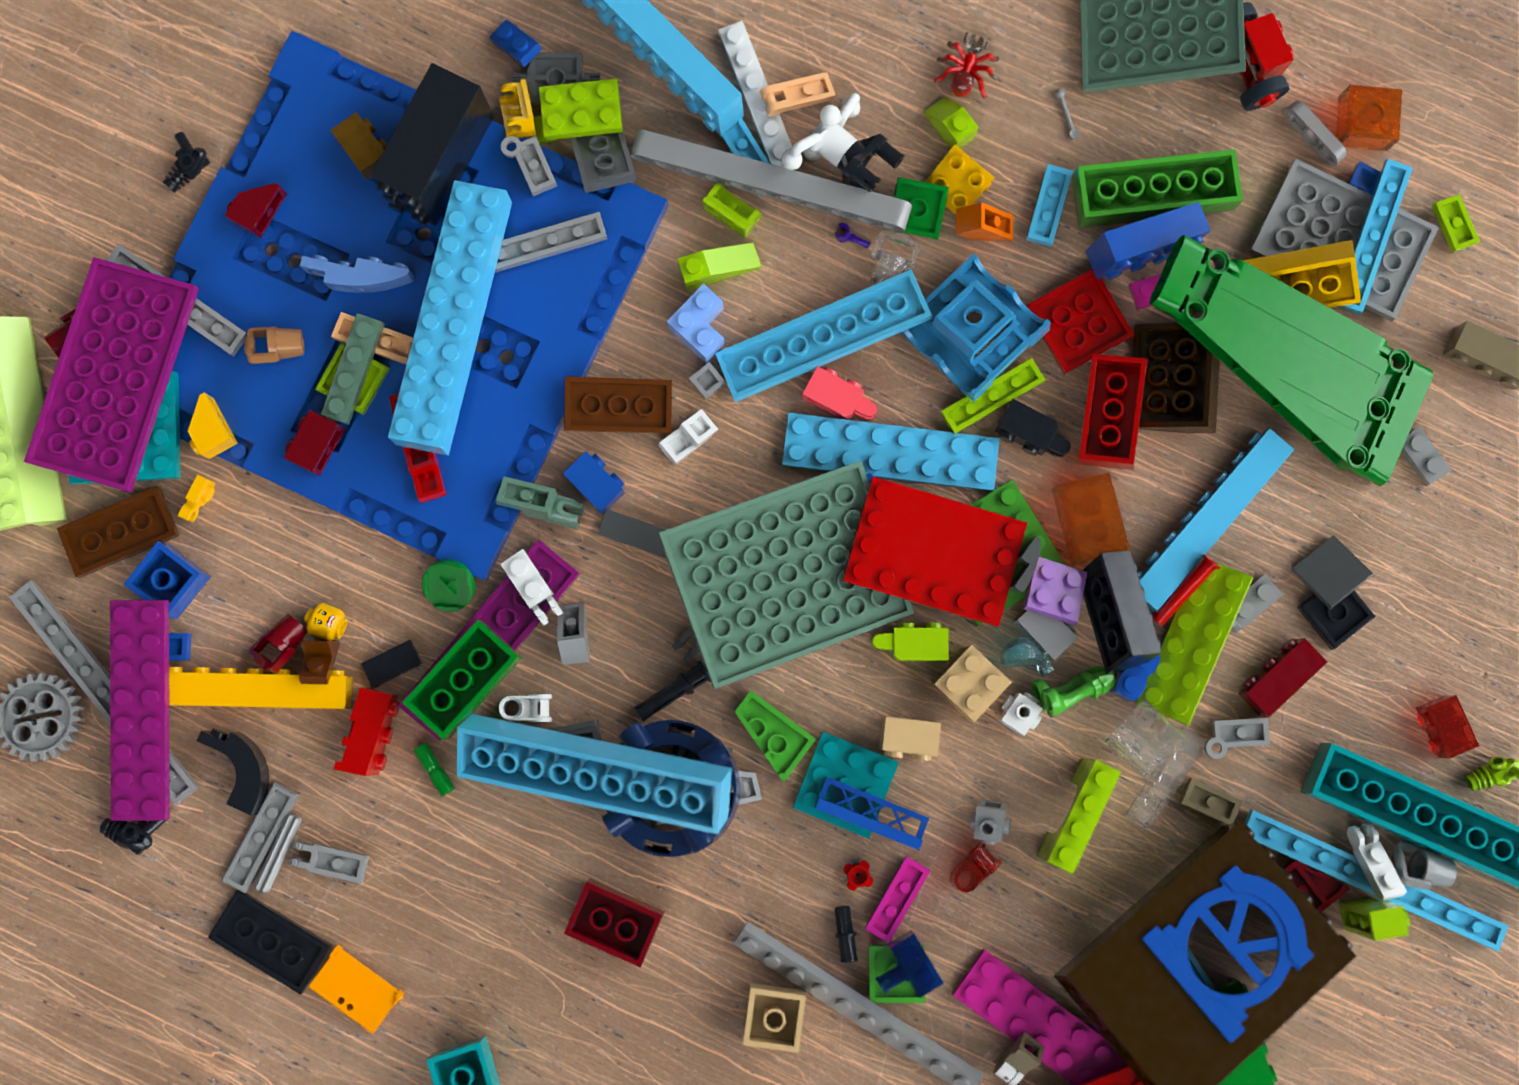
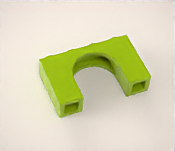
M1082 758L1071 783L1077 785V792L1072 806L1059 829L1055 833L1047 832L1036 856L1062 870L1074 874L1121 772L1096 759Z

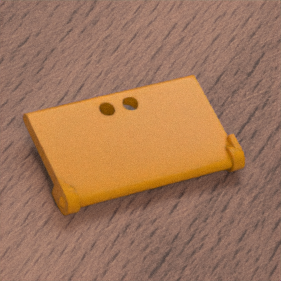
M338 944L329 955V960L309 985V988L371 1034H374L393 1006L403 998L404 992L396 989L343 950V947Z

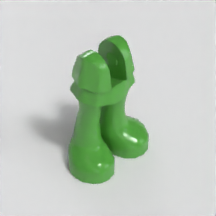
M1095 666L1087 668L1085 671H1080L1079 675L1060 686L1051 688L1044 680L1037 679L1031 682V688L1034 697L1039 700L1038 705L1043 708L1042 711L1047 712L1048 716L1053 718L1085 697L1089 696L1096 699L1100 694L1104 695L1115 686L1116 678L1113 674L1106 675L1104 667Z

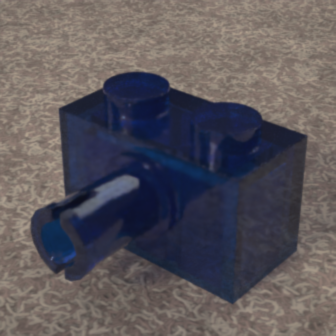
M912 930L888 944L898 961L896 962L897 966L875 978L884 994L905 980L907 983L910 981L920 998L944 984Z

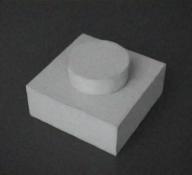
M710 362L689 378V381L705 400L709 399L726 385V381Z

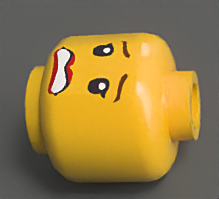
M320 603L314 609L310 608L307 611L304 622L307 623L308 634L324 641H334L336 638L340 639L343 636L348 619H345L343 610L326 603Z

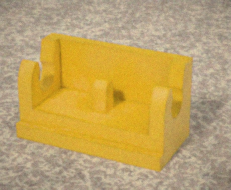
M526 79L520 80L521 82L507 83L500 87L501 92H514L511 95L499 97L506 137L515 136L522 138L536 136Z

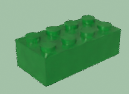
M477 620L402 703L442 740H449L456 733L457 727L476 711L523 657L487 624Z

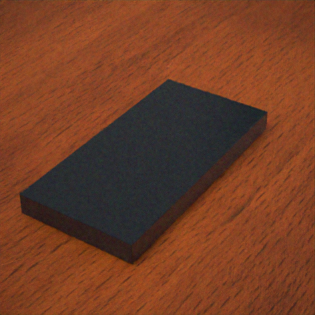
M238 889L208 936L210 940L300 995L304 993L332 947V944L252 895L243 893Z

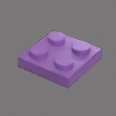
M1039 557L1036 569L1027 587L1023 609L1072 625L1076 624L1079 618L1087 572Z

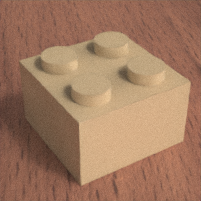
M969 645L932 683V686L968 721L976 722L1012 682L973 645Z
M882 717L879 750H885L884 756L903 758V753H912L911 759L931 761V756H938L941 723Z
M751 983L743 1045L799 1053L806 991Z

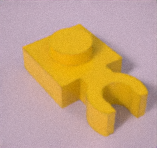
M197 474L185 497L187 501L180 509L178 516L187 521L194 522L198 516L200 506L204 507L205 503L209 502L213 497L216 483Z

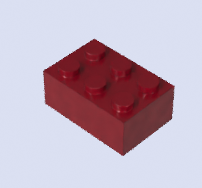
M589 879L586 881L564 934L641 968L665 911L593 879Z

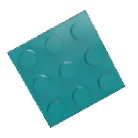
M822 732L793 808L869 839L872 831L815 809L819 794L826 777L885 799L899 762ZM830 784L824 799L836 803L845 799L841 788ZM845 790L848 797L855 795ZM859 796L850 800L854 812L860 814L870 809L864 797ZM871 801L873 808L881 805L879 803ZM847 802L840 805L849 809ZM881 809L875 811L877 817ZM872 813L865 815L875 820Z

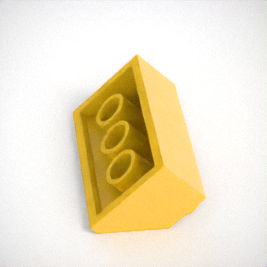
M1353 240L1243 260L1329 308L1361 303Z

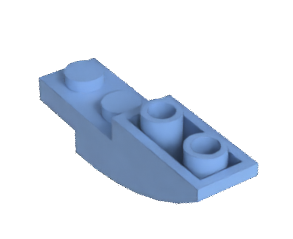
M312 255V258L302 256L300 267L307 274L324 277L323 283L329 289L342 292L368 293L386 291L412 283L415 278L407 265L398 262L388 265L382 263V260L367 256L366 259L357 257L355 267L346 261H338V264L328 262L327 258L320 255Z

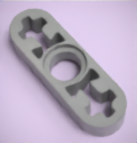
M1294 101L1284 110L1286 120L1326 163L1336 166L1347 156V151L1343 144L1304 103Z

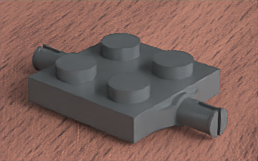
M540 52L530 61L527 74H511L512 83L521 82L520 80L526 79L530 90L531 106H541L539 87L601 80L600 73L584 72L582 52Z

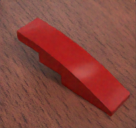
M399 393L389 396L393 415ZM403 447L419 502L424 503L446 496L436 454Z

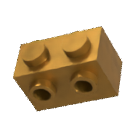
M355 112L330 131L364 178L369 180L387 144L382 138L377 141L373 135L376 130L366 117L362 120L357 112Z

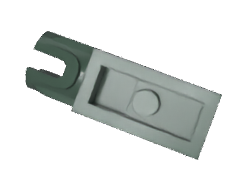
M505 476L496 498L497 505L522 510L526 517L543 520L555 525L560 524L563 527L575 530L580 526L578 516H583L584 503L557 495L554 488ZM563 507L567 508L569 513L563 511Z

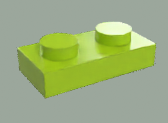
M1460 194L1438 201L1431 206L1451 253L1480 242Z

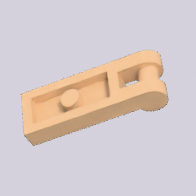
M827 72L766 86L759 91L761 99L767 104L766 112L769 117L777 116L782 112L832 101L836 96ZM780 95L782 101L777 102L775 96Z

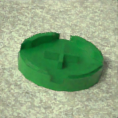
M442 559L431 564L423 574L421 583L426 599H430L435 608L445 612H457L467 606L474 597L476 588L474 577L469 569L459 561L452 559Z

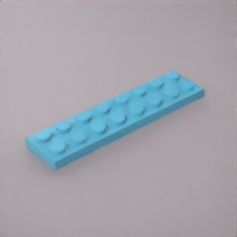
M910 269L715 354L735 402H738L816 369L817 366H823L933 318L913 271Z
M788 413L782 467L830 472L862 461L866 474L871 473L874 477L881 479L993 492L1000 438Z

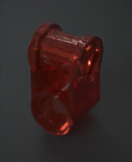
M980 842L952 870L950 882L954 888L961 892H971L985 878L995 872L1002 861L999 858L995 859L985 848L986 844ZM967 871L970 875V882L968 885L961 887L958 883V876L960 873Z

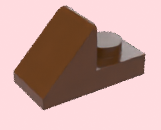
M302 641L305 658L299 674L301 684L328 685L339 649V641Z

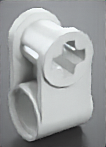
M529 694L528 696H507L499 704V713L504 719L511 721L552 722V718L549 717V700L552 699V695ZM512 700L519 704V712L515 716L508 715L505 709L507 703Z

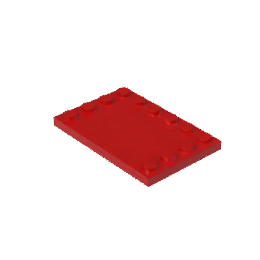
M873 476L870 480L842 581L999 627L1028 522Z

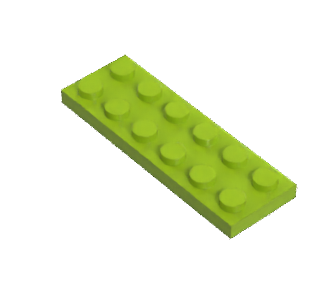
M1218 564L1220 569H1215L1177 610L1162 643L1159 664L1156 670L1147 677L1146 687L1136 702L1140 707L1186 726L1190 725L1253 580V576Z

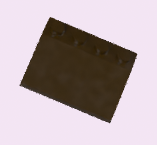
M1178 323L1134 324L1135 336L1132 357L1147 359L1139 429L1177 433H1216L1220 360Z

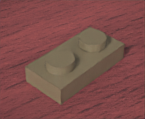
M1189 778L1179 803L1228 825L1234 823L1242 801L1193 778Z

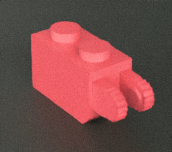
M817 366L802 394V400L838 419L850 420L853 414L865 420H872L876 417L878 406L874 402L872 403L871 400L863 397L864 390L860 389L862 386L851 379L845 381L837 377L838 373L831 368L824 367L822 369Z

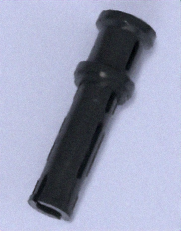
M701 660L686 673H679L676 677L677 680L634 707L643 722L683 695H692L694 689L707 681L710 682L705 665Z

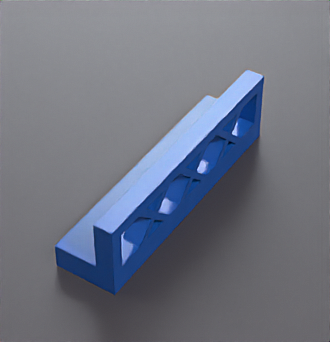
M826 777L815 805L817 810L916 850L921 848L922 836L929 820L926 816L829 777ZM829 785L841 788L845 799L836 803L825 800ZM845 790L855 795L848 797ZM859 796L866 798L870 807L869 810L860 814L854 812L850 800ZM871 801H874L881 805L873 808ZM847 802L849 809L840 805ZM885 806L892 809L896 820L887 824L880 822L875 812ZM896 811L901 812V813L906 814V815L899 818V816H898V814H897ZM872 813L875 820L865 815ZM910 817L921 820L916 836L905 832L901 821ZM898 823L900 830L891 825Z

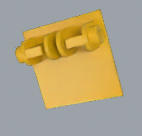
M954 144L925 182L949 187L945 206L956 215L957 208L974 204L983 192L990 188L991 182L995 177Z

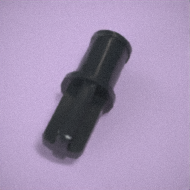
M848 905L835 907L838 932L835 934V937L839 940L841 963L858 961L854 937L857 935V932L853 929L851 907Z

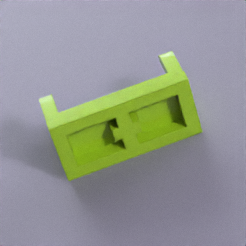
M718 182L702 200L705 211L744 238L748 236L762 217V213L759 210L747 205Z

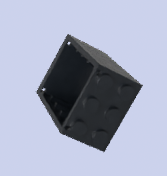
M431 63L370 175L376 184L375 188L383 194L382 198L389 203L388 206L401 214L403 211L412 214V218L423 225H426L428 222L436 226L449 202L454 180H461L494 118L481 86Z

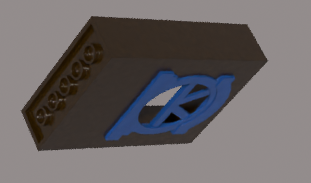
M1240 821L1221 826L1054 975L1055 979L1143 1085H1219L1357 957L1351 950V943L1343 935L1337 934L1331 927L1333 925L1331 920L1324 913L1316 910L1312 905L1313 900L1305 891L1299 890L1292 882L1293 877L1291 874L1274 862V856L1271 851L1263 845L1260 846L1253 838L1255 836L1254 832L1246 824H1241ZM1235 900L1236 906L1227 932L1209 911V907L1222 901ZM1249 904L1255 905L1270 918L1277 932L1276 937L1238 943ZM1198 917L1202 919L1259 987L1240 995H1225L1209 989L1196 977L1189 963L1187 943L1191 928ZM1277 949V962L1269 977H1266L1247 955Z

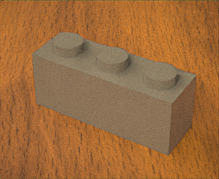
M1469 321L1455 328L1443 355L1451 358V361L1457 365L1468 366L1474 369L1475 373L1482 377H1491L1499 381V384L1505 388H1519L1518 344Z

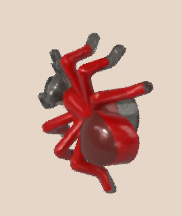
M966 32L963 42L966 45L968 54L965 55L958 42H947V46L951 49L956 48L963 60L952 54L937 57V62L952 60L957 63V66L947 68L942 75L934 79V83L937 84L950 73L955 72L951 81V90L955 96L965 97L968 95L976 79L983 99H986L987 94L984 89V81L977 74V71H986L993 80H997L998 76L993 73L990 66L976 64L987 59L991 62H998L999 57H994L992 53H987L976 58L977 54L988 48L990 39H987L986 44L982 46L984 43L983 37H980L976 43V35L974 34L968 42L969 32Z

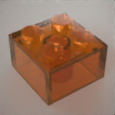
M1349 85L1338 97L1336 138L1344 147L1388 151L1400 139L1402 89Z

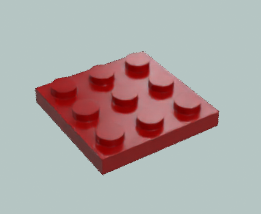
M1093 269L1026 305L1036 316L1044 320L1048 319L1051 322L1050 330L1042 338L1064 375L1091 361L1093 354H1104L1135 336L1102 279H1096Z

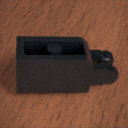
M1015 399L1010 401L995 429V432L999 433L998 437L1011 444L1013 442L1023 446V451L1033 456L1037 454L1042 456L1047 452L1062 458L1069 453L1071 448L1070 441L1056 434L1058 426L1055 420Z

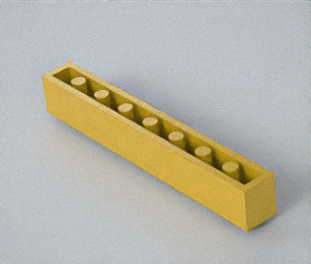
M169 667V705L351 709L353 677L344 676L345 671L332 670L329 683L326 685L301 684L299 675H290L291 670L280 669L274 674H263L264 669H247L246 674H236L237 668H220L219 673H210V668L193 667L192 673L183 672V667Z

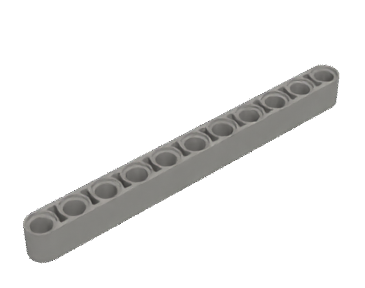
M642 129L637 130L630 152L631 158L642 163L718 182L730 187L896 232L905 231L912 208L911 203L902 199L873 191L869 193L867 190L795 170H788L784 167Z

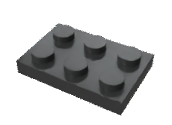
M623 132L570 138L585 193L637 181Z

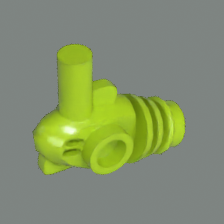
M1500 756L1493 757L1488 761V764L1481 765L1474 772L1471 771L1469 775H1466V784L1471 791L1492 788L1494 784L1506 786L1515 779L1519 780V760L1505 759Z

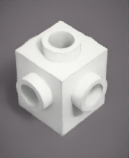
M1027 692L1023 695L1016 693L1014 697L1009 695L1001 706L1004 711L998 721L1018 735L1025 736L1029 728L1034 730L1042 719V716L1039 714L1043 708L1037 705L1039 700ZM1020 708H1022L1024 711L1022 717L1019 714Z

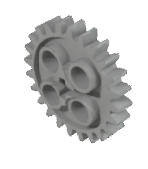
M39 673L38 676L36 674H27V680L25 678H17L18 686L8 684L7 687L10 693H0V696L4 699L3 703H0V739L5 738L1 747H12L10 755H18L20 753V760H27L30 757L31 762H37L40 758L42 761H48L51 756L60 757V749L69 751L70 746L67 742H77L78 739L73 735L74 732L83 731L81 727L77 726V722L85 721L84 717L78 716V712L84 710L85 707L76 705L82 697L72 696L76 688H66L67 680L60 679L58 681L57 675H50L48 677L47 673ZM51 694V696L53 697V704L49 708L47 705V698ZM23 701L26 703L24 713L20 710V705ZM62 711V714L58 716L16 724L18 719L36 717L41 715V713ZM54 721L58 725V730L55 734L51 731V725ZM27 727L31 731V736L28 740L24 735Z

